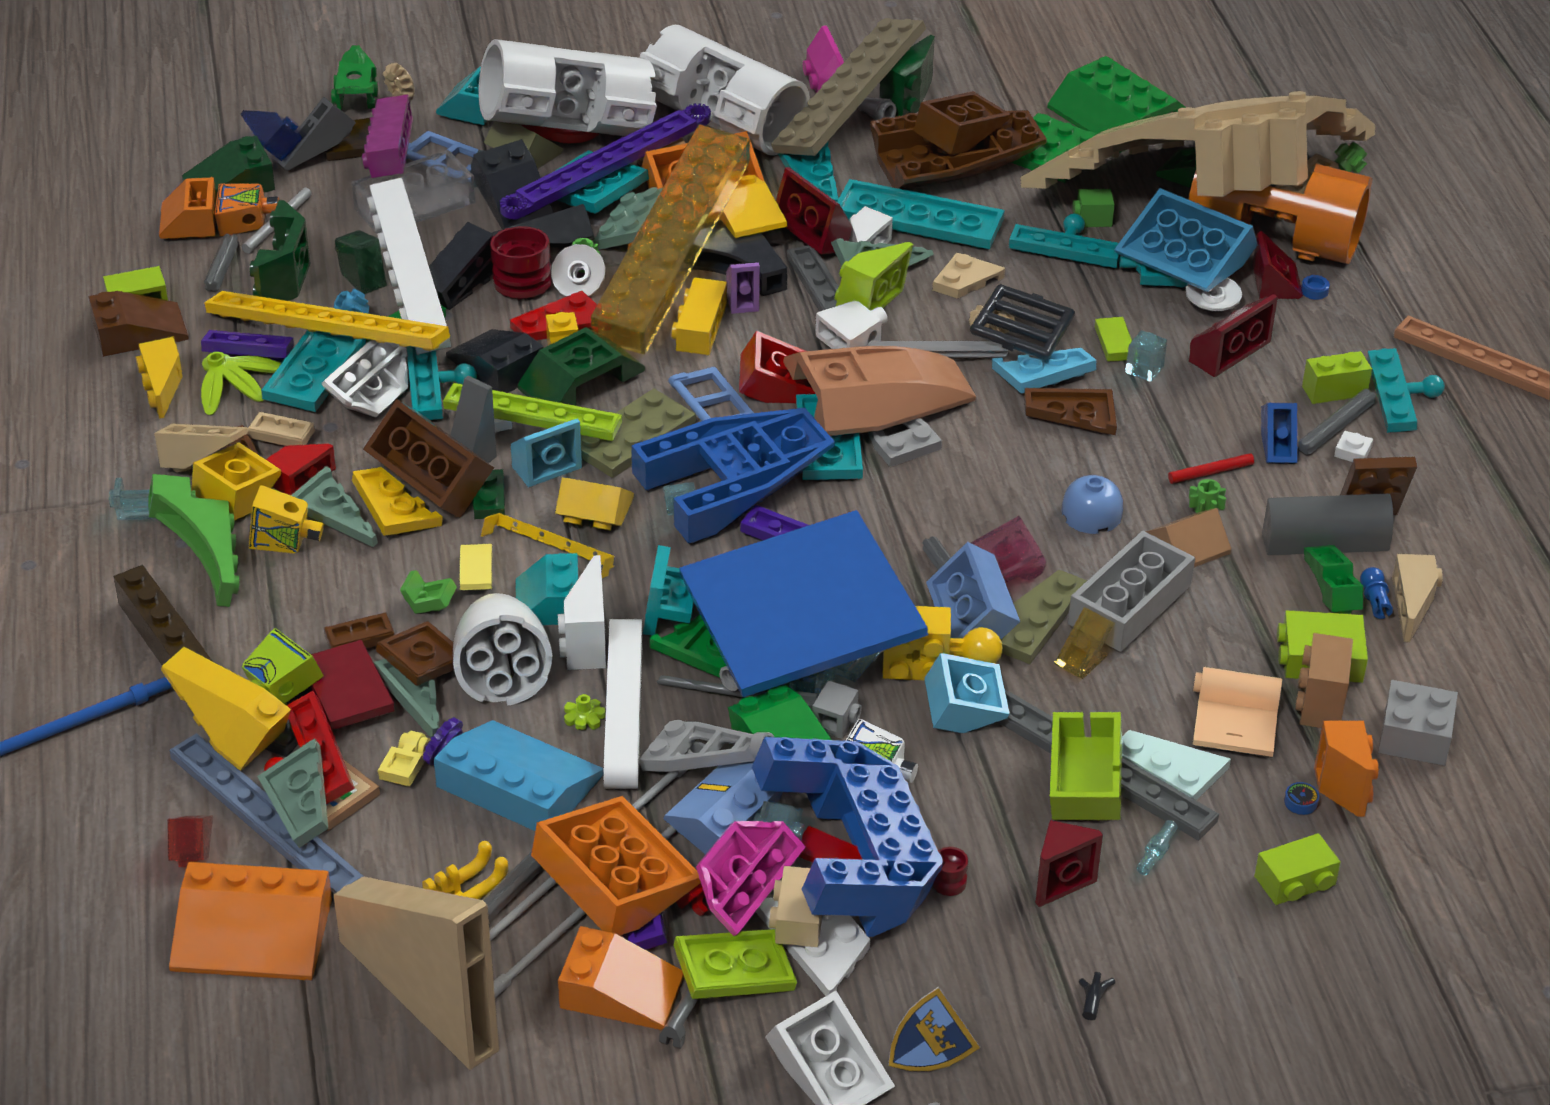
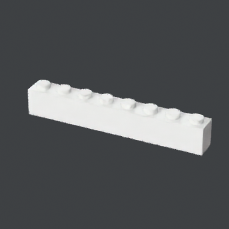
M402 177L369 185L372 196L367 197L371 214L376 213V215H372L376 232L382 231V233L377 235L381 250L387 249V251L383 252L386 268L392 267L393 269L388 271L392 287L398 286L393 291L397 306L403 305V308H399L401 319L447 326ZM450 338L434 350L426 351L420 347H415L417 355L451 347Z

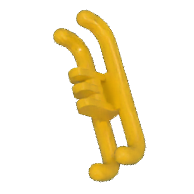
M481 841L478 845L476 857L469 864L459 870L454 864L446 867V875L444 872L439 871L434 875V881L428 878L422 882L424 889L481 899L506 877L508 861L505 857H498L495 860L492 874L463 893L460 884L481 872L491 857L492 846L490 842Z

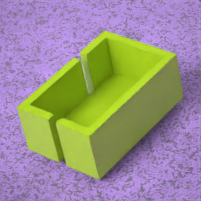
M1053 712L1050 776L1052 820H1121V712H1090L1091 737H1085L1083 712Z

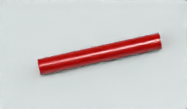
M1252 453L1172 471L1168 473V479L1171 484L1250 466L1254 464V456Z

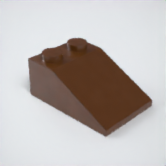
M972 91L921 102L913 131L921 135L924 141L940 147L941 151L945 154L955 155L960 152L969 151L1007 122L1011 114Z
M122 291L101 292L88 296L93 324L103 357L139 350L140 343L173 337L175 342L189 340L177 302Z

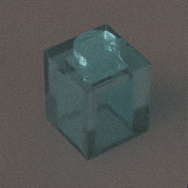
M1141 330L1129 344L1126 373L1152 382L1164 367L1167 339Z

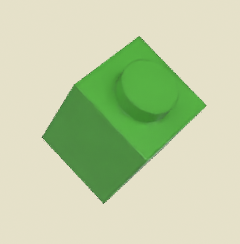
M1078 189V199L1073 200L1072 209L1073 213L1083 217L1085 227H1112L1114 201L1111 189Z

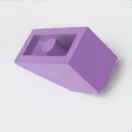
M759 262L730 265L727 269V299L731 314L759 311Z

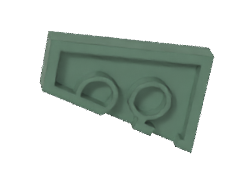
M314 738L257 776L291 838L299 848L329 829L321 746Z

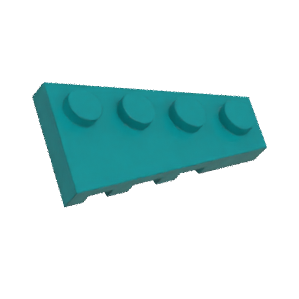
M828 142L815 156L778 153L785 167H790L833 200L838 201Z

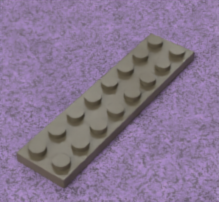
M890 18L879 21L877 26L863 39V42L856 50L850 53L847 60L822 85V88L808 100V106L796 114L788 126L779 133V136L771 143L774 152L815 156L926 30L924 21Z

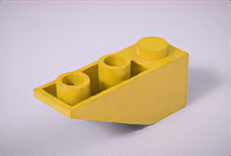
M173 337L140 343V356H135L139 374L142 373V383L144 390L147 391L150 408L156 407L159 419L164 418L183 377L179 352Z

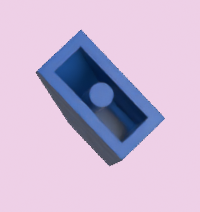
M1266 403L1261 406V437L1266 463H1297V403Z

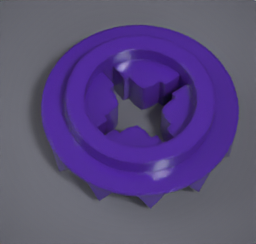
M453 717L437 729L423 753V759L430 766L434 765V758L451 739L463 733V722Z

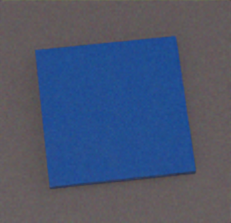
M857 510L679 568L680 576L742 697L928 636L927 625Z

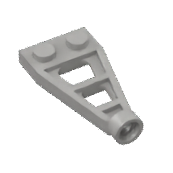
M921 418L902 423L909 429L890 436H886L883 430L868 432L875 450L889 467L941 450L942 447L940 437Z
M669 721L639 758V763L642 771L672 772L752 762L757 756L764 737H774V735L770 732L750 734L701 722ZM696 739L708 741L699 753L685 754ZM725 743L734 745L731 749L720 750Z

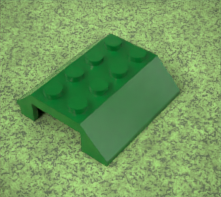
M1107 56L1069 72L1047 105L1048 109L1076 127L1094 132L1096 135L1133 121L1168 114L1172 111L1174 113L1178 112L1180 108H1186L1166 92Z

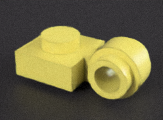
M416 731L404 732L400 737L398 748L391 747L378 769L379 779L410 787L424 763L423 753L431 739L426 738L424 733Z

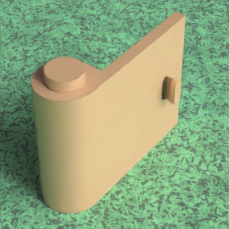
M1203 667L1202 673L1196 672L1193 691L1200 693L1193 745L1273 757L1282 678Z

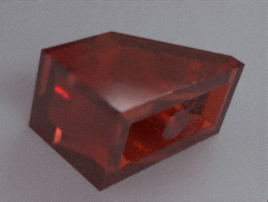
M213 815L177 816L167 819L168 861H178V867H187L188 862L199 863V860L209 858Z

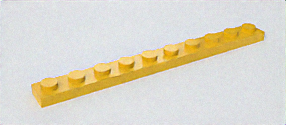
M221 291L204 302L206 313L218 314L220 317L241 318L243 321L255 320L261 321L264 324L285 325L286 328H304L310 332L322 331L328 332L331 335L352 336L354 339L365 338L375 340L378 343H395L402 347L414 346L426 351L437 349L441 343L450 338L448 326L228 291Z

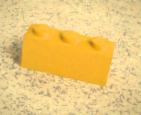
M694 278L691 287L685 289L684 305L679 306L678 322H674L672 326L671 337L676 339V351L710 355L727 306L726 281Z

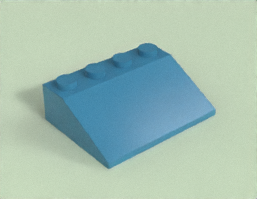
M1160 188L1114 250L1117 254L1208 292L1240 269L1258 244L1253 226Z
M494 720L452 738L434 758L436 787L533 831L536 830L537 822L572 812L604 775V768Z

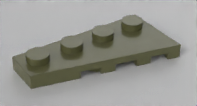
M1058 570L1015 601L1013 604L1020 622L1001 639L1002 654L1031 664L1068 615L1071 595L1086 583L1087 580Z

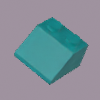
M577 553L545 554L516 578V599L528 606L538 617L542 625H558V614H564V600L579 579Z

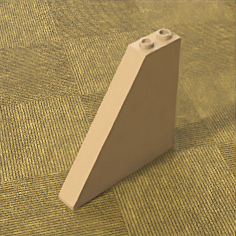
M361 877L333 894L340 942L469 1070L499 1051L488 906L483 900L368 877Z

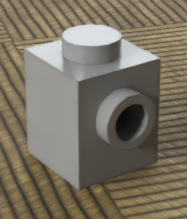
M827 681L813 704L812 712L828 735L843 739L851 723L856 724L862 706L858 704V690Z

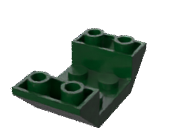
M279 200L275 211L270 213V227H273L275 232L272 242L273 250L259 249L255 260H251L250 276L254 277L255 282L253 296L290 301L299 296L311 262L306 219L285 200Z
M585 327L540 349L517 385L518 390L527 397L576 406V387L607 371L624 382L644 372L645 366L611 339Z

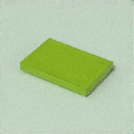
M775 929L741 931L735 936L728 932L675 937L673 946L692 999L795 990L797 980L783 944L775 943Z

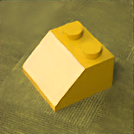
M236 443L193 463L191 490L196 491V497L228 501L229 514H234L235 521L252 513V505L260 485L272 488L281 475V469L241 443Z
M562 477L555 514L564 516L563 522L581 525L582 520L594 521L593 527L611 530L612 525H622L632 503L634 493L621 487Z

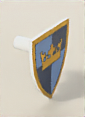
M937 987L912 1006L899 1023L891 1043L888 1066L908 1071L936 1070L948 1067L978 1050L980 1046L942 991Z

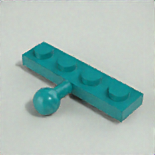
M1075 213L1069 214L1064 219L1063 227L1065 233L1015 224L1009 239V248L1043 254L1048 257L1070 259L1075 262L1092 263L1102 267L1116 268L1121 256L1115 253L1114 250L1119 244L1117 242L1079 236L1078 234L1084 230L1085 221L1082 216Z
M408 346L406 349L412 408L428 420L443 419L440 383L456 382L463 384L467 376L476 379V370L472 365L464 363L458 365L455 370L438 371L436 350L417 355L416 348Z
M1397 348L1368 351L1367 361L1372 368L1371 375L1387 433L1417 430V418L1410 394L1423 393L1429 398L1439 397L1445 388L1444 381L1437 375H1429L1422 382L1406 383Z

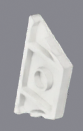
M765 898L755 911L768 928L771 906L778 907V901H774L773 898ZM823 915L818 947L783 944V946L823 994L827 996L837 991V986L843 978L850 976L855 969V963L862 960L870 949V938L867 937L866 933L851 916Z

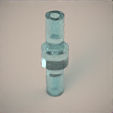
M1167 820L1159 833L1151 837L1145 846L1146 853L1136 867L1140 874L1148 875L1157 860H1161L1169 849V841L1178 828L1175 822Z

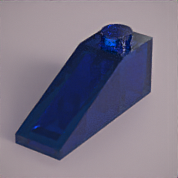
M243 110L241 112V116L253 134L257 135L263 148L280 161H283L302 139L297 130L299 125L289 116L283 118L276 112Z

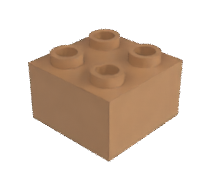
M1313 633L1311 646L1305 645L1302 664L1307 665V668L1302 667L1300 669L1298 688H1303L1304 691H1298L1295 706L1296 711H1301L1300 725L1322 728L1323 721L1342 720L1349 686L1353 639Z

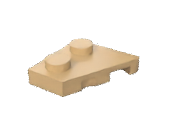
M956 253L933 281V291L958 299L967 295L970 291L985 287L986 281L995 277L998 281L1003 279L1005 268L966 254Z

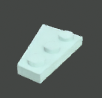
M1128 730L1122 736V757L1195 800L1208 790L1230 767V758Z

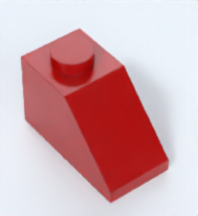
M329 443L289 445L265 459L281 469V475L273 485V488L290 496L324 467L330 468L331 471L336 469L334 447Z

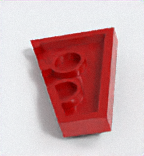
M583 291L573 293L510 319V328L514 332L526 333L536 341L547 339L546 315L559 312H574L578 331L585 327L601 325L603 329L613 328V319Z

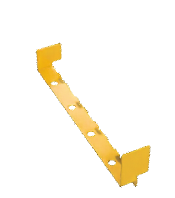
M501 513L485 517L481 537L493 533L495 525L502 526L505 529L558 547V549L565 550L566 552L577 553V555L588 560L592 559L594 556L593 552L596 551L597 555H600L601 565H603L602 578L607 577L610 568L614 567V556ZM514 522H517V527L513 525ZM541 531L544 533L543 537L540 536ZM567 541L571 543L569 547L566 545Z

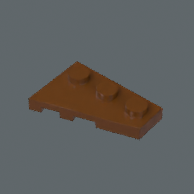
M1024 389L1025 416L1116 436L1117 423L1112 389Z

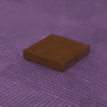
M429 621L377 642L376 652L416 686L454 670V642Z

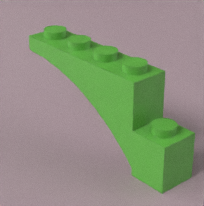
M152 474L148 494L149 517L161 521L193 550L210 577L215 591L217 606L230 607L232 594H238L239 576L234 575L237 571L238 556L233 554L236 547V534H231L234 528V514H229V502L225 500L196 498V491L190 488V477Z

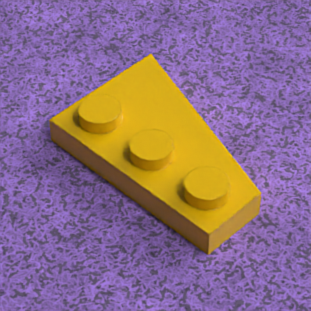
M377 467L353 471L352 482L384 536L442 526L443 516L437 511L431 513L425 508V502L418 496L413 498L405 492V485L384 468Z

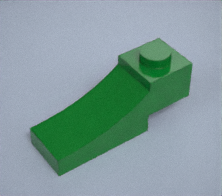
M1335 545L1304 547V560L1315 575L1322 593V602L1333 613L1351 614L1352 610H1362L1363 585L1353 576V563Z

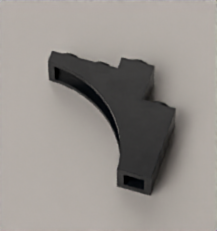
M718 220L696 226L695 234L649 245L650 269L654 274L672 270H703L726 275L730 265L759 262V294L766 296L787 290L788 267L761 232L735 238L723 221Z

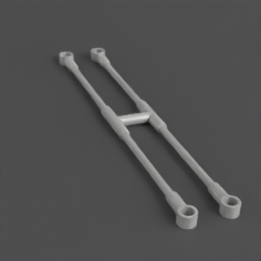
M694 742L687 750V754L699 753L705 744ZM687 770L669 772L632 806L637 811L640 810L673 779L681 777ZM670 825L661 835L668 840L677 830ZM550 876L549 879L490 930V941L558 883ZM579 907L506 974L502 973L494 980L495 998L511 985L513 978L586 913Z

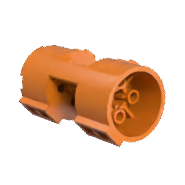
M1316 164L1304 194L1268 186L1262 191L1234 190L1224 197L1197 196V171H1195L1188 200L1249 225L1254 213L1269 218H1274V214H1277L1276 217L1295 224L1292 250L1299 252L1298 258L1314 261L1315 257L1349 264L1356 251L1365 223L1373 179L1369 176Z

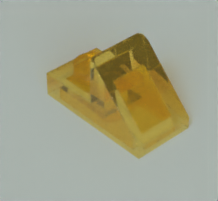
M1083 607L1054 664L1081 679L1086 677L1107 657L1108 654L1101 649L1115 622L1087 607Z

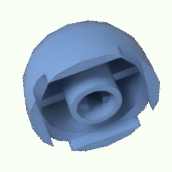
M1088 475L1077 478L1066 489L1062 502V516L1066 517V523L1070 527L1080 532L1098 534V529L1107 527L1108 531H1111L1121 522L1123 514L1121 492L1113 481L1102 476Z

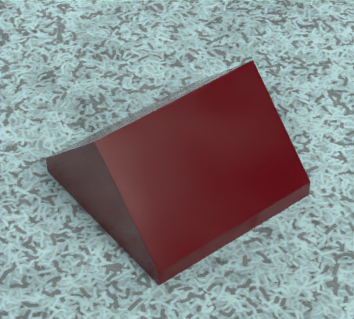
M1260 231L1257 233L1256 241L1258 246L1254 251L1252 264L1259 299L1272 294L1278 296V299L1301 298L1303 293L1296 263L1265 233Z
M1050 820L1040 855L1035 901L1038 907L1097 882L1103 834L1099 830Z

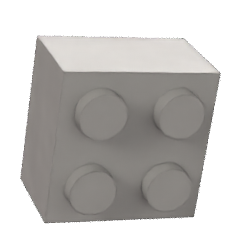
M1391 680L1378 753L1445 766L1452 739L1458 692Z

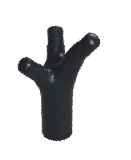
M1095 972L1092 984L1088 983L1084 978L1079 980V984L1084 988L1086 994L1082 1013L1083 1018L1087 1020L1096 1019L1100 999L1106 989L1115 984L1114 978L1101 982V973Z

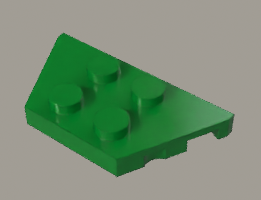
M701 615L690 621V623L683 622L674 626V632L664 637L655 634L650 637L651 649L719 678L721 668L726 666Z

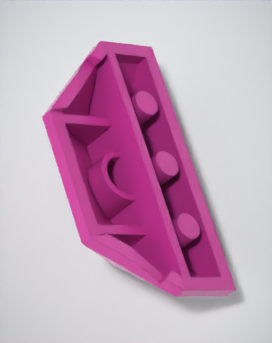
M827 26L820 28L807 48L806 60H803L804 75H808L810 88L814 89L816 93L836 72V69L844 63Z
M734 821L696 866L710 911L733 936L737 935L772 891L775 880L782 878L784 866H791L806 846L783 821H773L771 823L762 821Z

